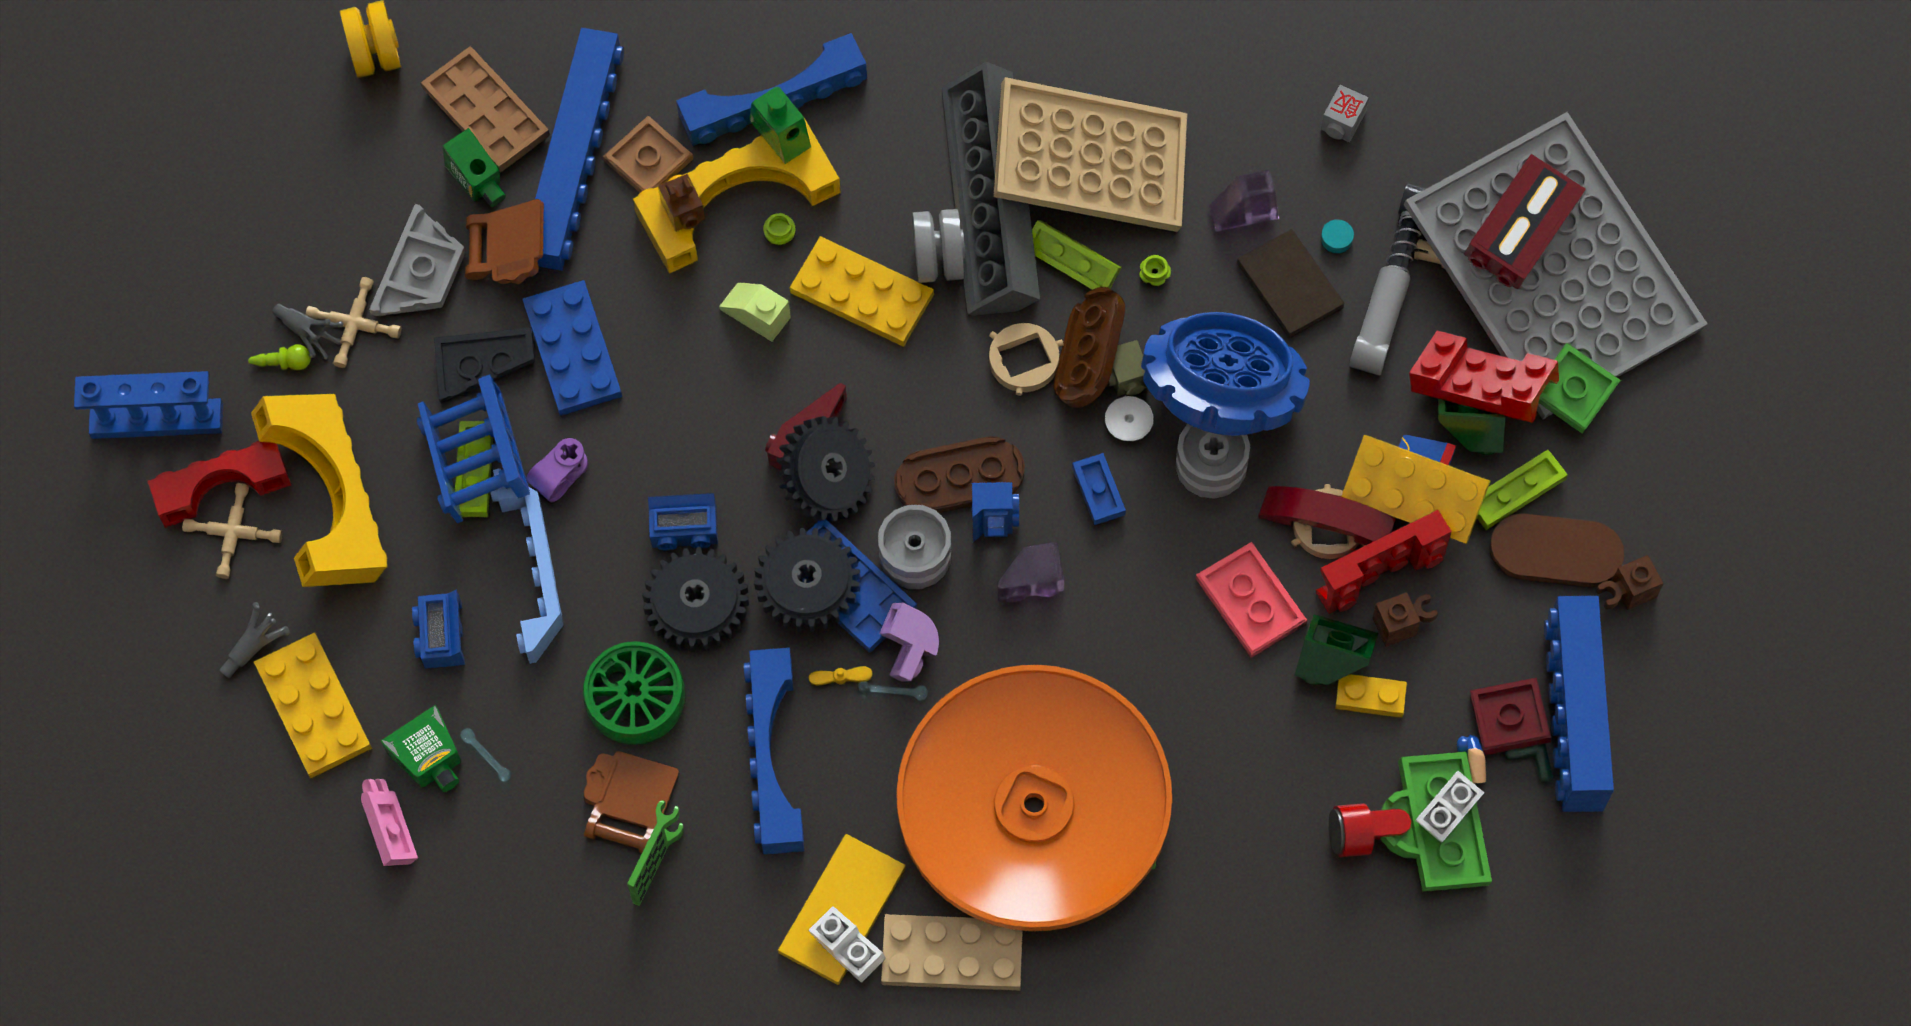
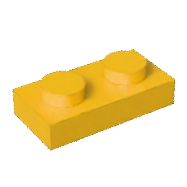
M1349 674L1338 680L1335 709L1402 718L1407 682Z

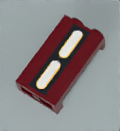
M1531 154L1469 243L1464 255L1468 257L1469 262L1475 267L1486 269L1494 274L1501 284L1519 289L1586 189Z

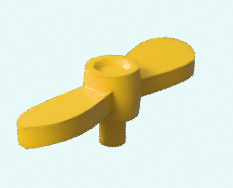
M860 666L849 670L837 668L834 672L815 671L809 675V682L813 685H825L832 682L843 685L847 681L867 682L872 678V670L866 666Z

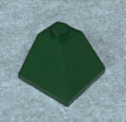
M1438 399V421L1470 452H1477L1482 455L1503 453L1504 415Z
M1314 614L1303 643L1294 676L1301 677L1310 684L1317 685L1321 683L1328 685L1368 666L1378 633Z

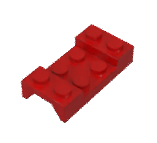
M1436 331L1409 372L1411 392L1533 423L1536 417L1539 397L1548 382L1557 384L1559 381L1557 360L1527 353L1523 361L1468 348L1467 338L1441 331Z
M1436 510L1321 567L1320 571L1326 585L1317 589L1316 594L1328 614L1336 610L1344 612L1357 603L1356 600H1358L1361 585L1364 587L1372 584L1379 578L1380 574L1388 570L1391 572L1398 571L1407 565L1408 560L1415 571L1424 566L1429 569L1441 563L1444 559L1452 531L1439 510Z

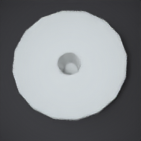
M1124 396L1116 399L1109 405L1105 413V424L1108 431L1115 438L1123 441H1136L1142 439L1150 432L1153 426V413L1150 406L1144 400L1134 396Z

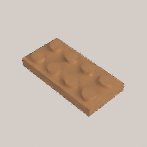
M471 46L421 82L424 91L462 132L468 128L473 132L498 167L500 173L550 136L549 129Z

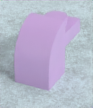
M903 602L892 603L879 634L901 644L902 647L889 676L899 681H911L913 677H917L922 669V655H937L939 636L936 626L926 614Z

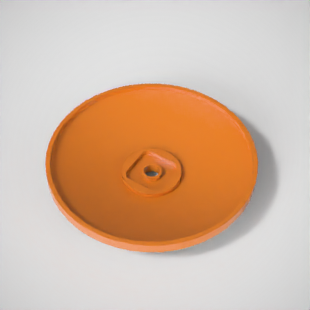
M1019 665L1001 668L970 679L953 689L933 706L917 726L904 752L898 774L897 812L900 829L906 848L921 875L937 893L962 912L994 926L1012 930L1050 931L1068 928L1094 919L1117 906L1142 883L1153 868L1167 837L1171 818L1172 784L1169 767L1163 748L1147 720L1132 703L1107 684L1086 674L1057 666ZM1033 797L1039 798L1044 803V807L1039 812H1030L1024 806L1026 800Z

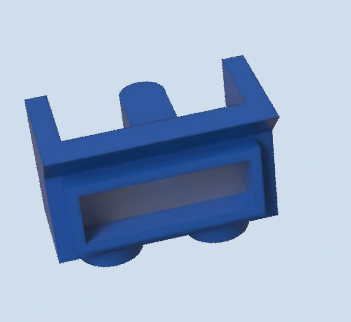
M1012 482L972 483L973 542L982 534H984V537H1008V534H1013V527H1019V494H1012Z
M714 493L648 497L649 533L652 548L668 551L676 549L677 546H691L693 548L701 547L702 549L709 547L711 544H718L717 506Z
M457 589L447 594L418 596V606L412 607L414 627L419 626L420 637L414 638L415 657L421 658L425 669L465 665V658L461 650L463 627L459 617V609H462V602Z

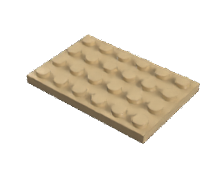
M1005 77L1001 83L994 197L1178 232L1182 227L1187 113Z

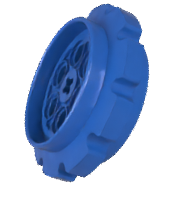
M1206 312L1164 324L1160 327L1159 335H1151L1147 340L1141 361V368L1145 370L1144 383L1155 399L1163 401L1169 411L1183 422L1200 430L1220 435H1248L1262 430H1272L1291 421L1293 412H1300L1302 410L1310 385V380L1305 377L1307 367L1303 359L1292 347L1287 345L1280 335L1256 320L1232 313Z

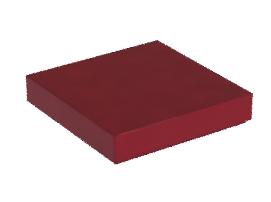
M1537 677L1470 690L1484 755L1551 742Z

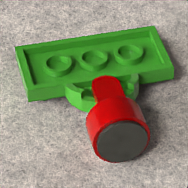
M1467 752L1401 757L1398 765L1403 790L1391 795L1382 805L1381 810L1370 811L1365 803L1334 806L1329 814V837L1335 854L1339 857L1370 855L1373 850L1374 839H1381L1391 852L1403 858L1417 860L1422 892L1489 886L1492 882L1477 802L1442 843L1415 821L1457 771L1461 772L1472 782Z

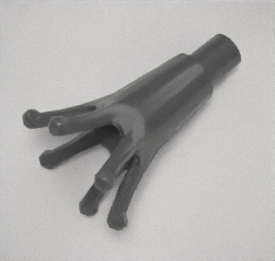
M277 304L273 308V315L280 318L282 323L296 333L305 343L309 350L310 358H315L316 355L312 347L313 345L319 351L323 360L328 359V355L318 343V339L321 337L341 345V339L326 333L324 327H342V321L333 323L330 319L316 320L293 308L288 309L282 304Z
M254 602L252 605V615L244 634L228 654L230 658L219 669L228 678L240 666L243 667L263 646L278 637L290 634L288 627L283 626L265 635L267 630L276 623V620L272 618L273 614L270 612L266 615L263 622L258 627H255L260 611V606L257 602Z

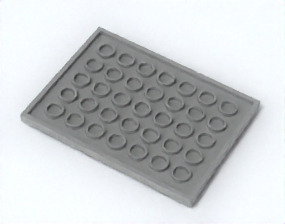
M1568 112L1405 200V208L1503 357L1523 361L1526 354L1529 353L1554 360L1565 344L1568 343L1615 377H1619L1707 326V322ZM1533 154L1586 190L1521 287L1515 289L1514 287H1507L1501 284L1496 279V276L1488 270L1479 269L1472 265L1464 253L1528 157ZM1538 403L1537 412L1542 420L1553 414Z

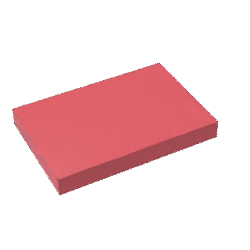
M1252 542L1196 574L1197 582L1251 658L1307 625L1308 620Z

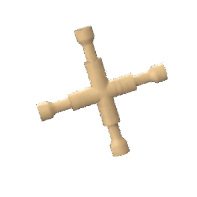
M361 278L359 284L360 292L358 298L354 299L349 315L334 311L327 313L319 311L316 307H307L305 315L313 319H330L333 323L343 322L345 329L340 341L342 345L339 354L335 356L333 362L337 367H346L348 361L347 353L349 347L353 346L358 330L374 334L381 332L388 334L392 338H400L401 326L379 324V321L362 318L367 304L365 300L368 291L372 289L374 283L370 278Z
M243 483L236 484L234 491L236 495L234 506H231L228 523L209 521L206 524L186 518L183 521V532L203 531L207 532L208 535L224 536L221 549L223 557L221 565L217 567L216 576L222 579H228L230 576L231 556H234L238 538L257 540V538L269 539L273 543H281L282 530L263 531L259 530L258 527L241 525L244 513L242 505L244 497L247 496L249 486Z

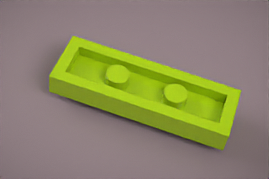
M1037 220L1032 229L1036 257L1092 290L1098 287H1108L1111 289L1122 267L1042 220Z
M459 421V433L485 422ZM488 435L458 447L457 462L491 449L493 437ZM492 463L457 476L455 492L491 478ZM490 493L460 504L462 517H488Z
M1546 450L1489 486L1477 519L1487 530L1565 481L1568 474L1551 452Z

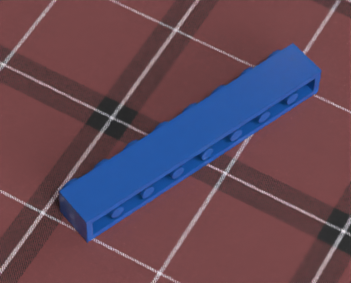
M581 28L535 197V199H540L544 203L543 257L538 260L539 267L563 271L565 259H571L573 251V241H570L573 231L577 232L581 219V214L578 213L580 203L584 204L586 202L588 185L585 183L587 176H592L594 172L595 147L599 148L602 142L603 130L600 127L602 120H607L609 115L610 102L607 101L609 92L614 93L616 89V66L622 65L624 58V47L620 46L617 33Z

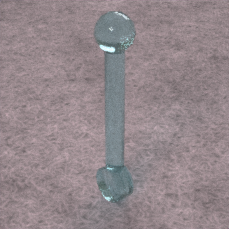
M861 681L857 686L861 694L880 692L915 696L917 700H924L928 695L927 688L924 686L909 689L870 685L866 681Z
M466 728L461 732L463 742L472 744L498 772L500 780L508 781L511 778V771L503 768L475 739L472 729Z

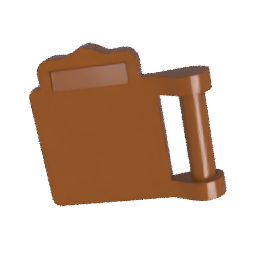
M535 199L488 214H472L466 217V228L470 231L469 265L465 267V277L469 280H480L492 273V279L500 284H507L509 282L520 284L526 278L536 275L539 270L538 260L543 257V201ZM487 228V263H482V230Z
M617 751L614 756L605 753L599 754L594 766L586 774L587 785L584 790V801L594 805V808L586 825L584 837L595 839L596 836L637 848L639 853L642 854L657 824L656 806L659 801L664 800L666 806L662 813L665 814L679 776L678 769ZM602 816L644 827L647 830L645 835L642 836L601 823Z

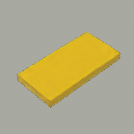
M845 834L779 947L778 953L839 985L847 969L810 934L809 929L834 906L855 924L859 932L866 938L903 875L906 865Z

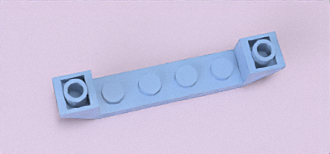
M501 469L493 470L494 476L498 475ZM502 487L491 492L492 501H499L502 512L521 509L524 527H531L532 536L526 537L529 555L530 557L536 556L538 565L537 567H532L535 587L541 586L543 597L537 598L541 617L520 621L522 633L516 634L520 654L526 653L531 664L538 661L564 624L538 492L529 487L530 494L518 499L511 488L506 489Z

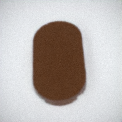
M1098 287L1084 295L1086 299L1082 304L1077 303L1069 316L1063 341L1064 345L1061 349L1055 375L1054 390L1060 397V400L1073 408L1084 407L1096 400L1106 388L1112 373L1125 316V303L1119 294L1108 287Z
M994 436L916 451L903 460V463L895 473V491L898 499L904 506L924 505L936 510L938 513L972 506V483L1012 482V494H1014L1023 482L1025 464L1023 456L1016 446L1005 442V439Z
M1523 513L1514 514L1506 517L1496 526L1490 540V554L1495 564L1497 563L1502 568L1501 571L1508 576L1522 580L1598 587L1602 582L1611 580L1615 576L1617 568L1622 566L1624 561V547L1619 536L1610 527L1594 521Z

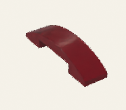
M1269 486L1259 512V518L1289 526L1294 521L1352 536L1355 543L1368 545L1392 533L1396 523V519L1388 514L1359 502L1329 493L1287 486Z

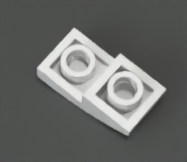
M1457 771L1415 821L1442 843L1484 792L1461 772Z
M834 906L809 929L810 934L861 983L886 959L883 952L859 932L857 926Z

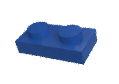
M1104 453L1073 462L1072 469L1094 525L1125 516L1126 509Z

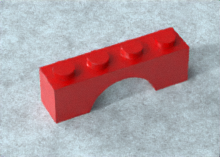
M259 440L250 447L238 451L229 450L223 452L217 458L208 461H196L189 464L187 468L175 472L166 471L158 474L156 478L148 480L158 516L165 528L181 523L185 518L192 519L197 517L198 507L202 498L210 489L219 484L240 482L253 488L260 496L291 486L278 444L260 442Z

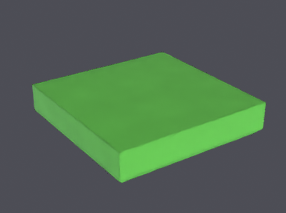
M1566 343L1554 359L1558 361L1559 381L1557 384L1548 382L1539 397L1538 403L1583 434L1621 380Z

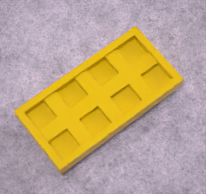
M821 236L789 287L791 294L903 347L934 296V289Z
M1364 435L1341 497L1367 505L1409 523L1439 510L1452 531L1450 538L1467 544L1491 481Z
M315 632L254 661L310 779L372 749Z

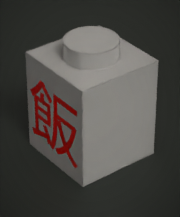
M1339 85L1323 115L1321 130L1334 139H1343L1350 142L1366 113L1369 97Z

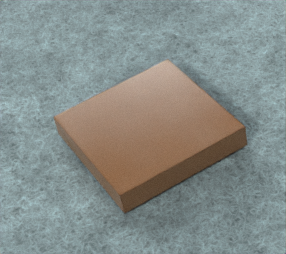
M647 116L603 156V159L607 165L640 193L648 188L654 189L677 175L693 160V154L650 116Z

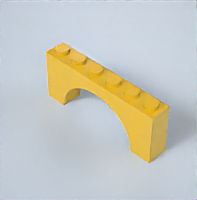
M806 120L805 123L811 148L784 164L761 135L755 138L752 143L740 149L733 148L727 151L723 157L712 162H703L695 170L688 172L703 204V208L721 192L733 186L751 181H773L785 184L799 191L814 206L841 193L840 179ZM787 134V136H786L787 139L793 137V136H789V134ZM675 175L671 177L668 181H671L683 175ZM658 187L645 189L637 197L633 198L635 213L669 274L698 261L696 246L693 241L694 228L675 231L661 203Z
M335 394L263 396L251 412L259 441L283 445L305 458L319 473L331 497L333 521L330 533L321 539L306 542L294 557L302 587L375 582L387 568V555L382 550L378 526L372 518L369 508V496L364 491L360 478V467L355 462L352 452V441L350 436L347 435L343 423V411L338 406Z

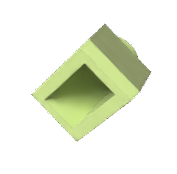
M737 283L719 306L721 311L773 342L791 318L789 301L761 284Z

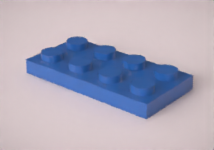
M582 280L523 298L526 313L560 416L622 397L585 281Z
M826 519L818 521L806 532V535H811L814 528H818V534L821 537L829 531L831 532V541L834 542L840 537L843 542L841 549L850 546L852 550L850 558L856 557L858 560V566L855 569L860 570L861 579L856 580L860 583V592H853L857 597L856 604L847 602L850 613L847 615L840 611V622L838 624L870 653L886 638L879 633L892 603L903 602L917 609V603ZM808 577L802 578L803 583L805 579L807 583L813 581V577H811L810 580H808Z

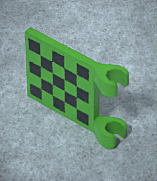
M664 800L659 801L656 806L657 824L627 883L633 904L640 906L669 845L680 839L684 833L683 823H679L678 829L674 832L666 830L667 827L678 820L680 812L679 807L675 806L674 812L671 815H664L662 813L666 806Z

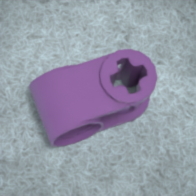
M573 438L560 441L541 461L532 467L526 477L527 482L551 503L560 499L588 468V459L582 444Z

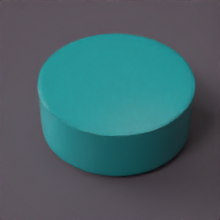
M1337 219L1331 220L1324 225L1321 242L1326 250L1332 253H1343L1351 247L1354 231L1349 223Z

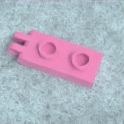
M384 779L364 780L361 802L383 866L412 864L418 859L396 793L389 791Z

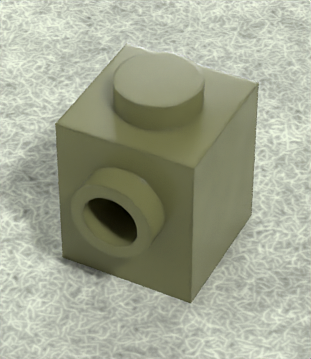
M1137 340L1117 346L1112 373L1108 382L1109 387L1114 385L1117 396L1124 394L1129 396L1136 395L1147 388L1143 380L1145 370L1141 368L1143 354Z

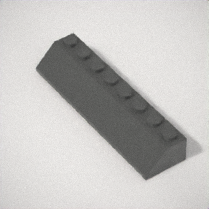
M989 62L982 63L942 87L955 209H958L960 229H963L965 259H963V280L967 314L971 316L1017 312L1040 300L1029 204L994 197L1001 83L1005 77L1014 78L1013 72Z

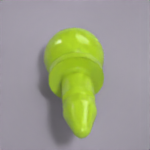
M296 344L288 349L280 347L279 353L258 354L249 358L248 362L260 367L280 365L282 370H287L288 367L293 370H302L309 365L311 358L309 357V350L305 346Z

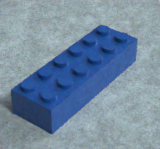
M1558 596L1554 607L1549 608L1548 620L1544 621L1545 640H1550L1551 652L1546 654L1547 672H1552L1553 683L1549 684L1548 697L1549 703L1555 704V715L1551 716L1552 736H1557L1558 748L1553 749L1554 768H1559L1560 780H1556L1555 784L1556 800L1562 801L1563 812L1604 811L1614 791L1599 596Z

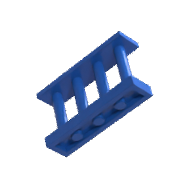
M208 371L75 377L74 408L75 410L90 409L89 435L91 439L222 433L223 402L221 398L208 399Z
M490 374L478 379L481 392L477 393L476 398L433 415L424 401L418 403L421 417L417 418V424L423 436L427 438L442 493L437 496L444 514L450 513L456 523L463 521L459 507L460 504L499 488H511L518 499L530 494L502 392ZM482 409L484 412L487 411L488 418L484 419L485 423L441 440L438 427ZM488 435L495 438L496 443L491 445V449L448 466L445 456L446 452ZM494 461L502 463L503 469L499 470L498 475L455 492L452 478Z

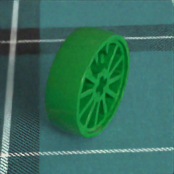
M624 642L608 648L593 661L584 680L583 700L591 722L602 734L622 744L640 745L661 738L674 727L684 708L685 686L678 665L665 651L645 642ZM640 660L648 661L641 673L637 674V662ZM626 661H631V669L628 666V664L625 663ZM654 666L661 667L663 669L662 671L647 678ZM614 672L625 673L624 678L615 682V684L608 681L609 676ZM666 678L673 682V686H654ZM600 682H602L605 687H597V686H598V684H599ZM631 690L635 693L640 691L641 695L638 697L635 695L629 696L628 692ZM672 695L673 697L671 703L667 705L652 696ZM597 696H614L598 706L595 705ZM620 704L611 720H607L602 715ZM650 704L664 713L655 720L647 707ZM626 710L630 712L629 727L618 725ZM643 712L649 724L636 727V713Z

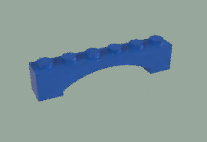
M852 33L822 44L823 52L809 67L790 80L777 85L797 109L808 101L816 98H826L834 91L845 87H855L867 79L866 62ZM774 87L751 94L735 96L710 95L704 89L676 100L678 116L692 146L700 143H710L720 135L741 131L746 125L752 124L750 122L751 103Z
M790 648L749 651L750 662L744 663L745 683H751L752 694H746L747 715L753 714L754 726H748L749 747L755 746L756 758H750L751 779L757 778L758 790L752 791L753 811H760V823H754L755 844L762 843L763 854L804 851L801 808L794 809L787 801L776 780L771 761V736L775 716L786 692L794 691Z

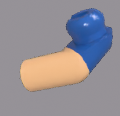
M1474 735L1459 737L1457 740V751L1467 752L1472 782H1486V760L1480 740Z

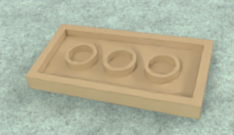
M885 914L883 954L886 959L882 962L881 984L1020 991L1023 931L994 926L976 918Z

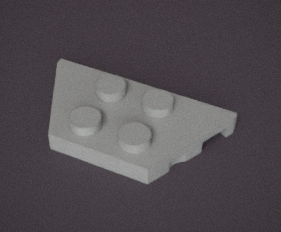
M415 204L371 304L369 310L373 316L442 308L466 253L464 246L454 237H450L446 233L445 228L437 221L434 222L418 204Z

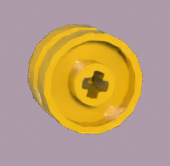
M384 0L368 3L366 12L369 24L364 25L358 8L352 7L340 10L349 51L358 78L374 74L375 65L372 54L375 53L378 55L381 68L385 71L401 68L397 52L399 45L392 19L388 17Z

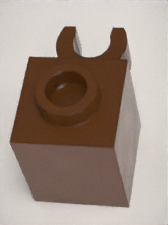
M688 173L658 185L661 203L676 232L681 229L694 228L701 221L705 220L703 204Z
M1646 555L1618 567L1613 581L1602 582L1597 587L1596 592L1597 594L1605 591L1612 593L1614 598L1605 602V609L1615 608L1619 604L1620 599H1622L1626 609L1629 610L1657 598L1663 586V581L1651 559Z
M1407 592L1376 603L1372 618L1385 647L1416 636L1420 621L1429 623L1437 618V610L1425 612L1421 608V606L1430 603V594L1419 596L1415 604H1412Z

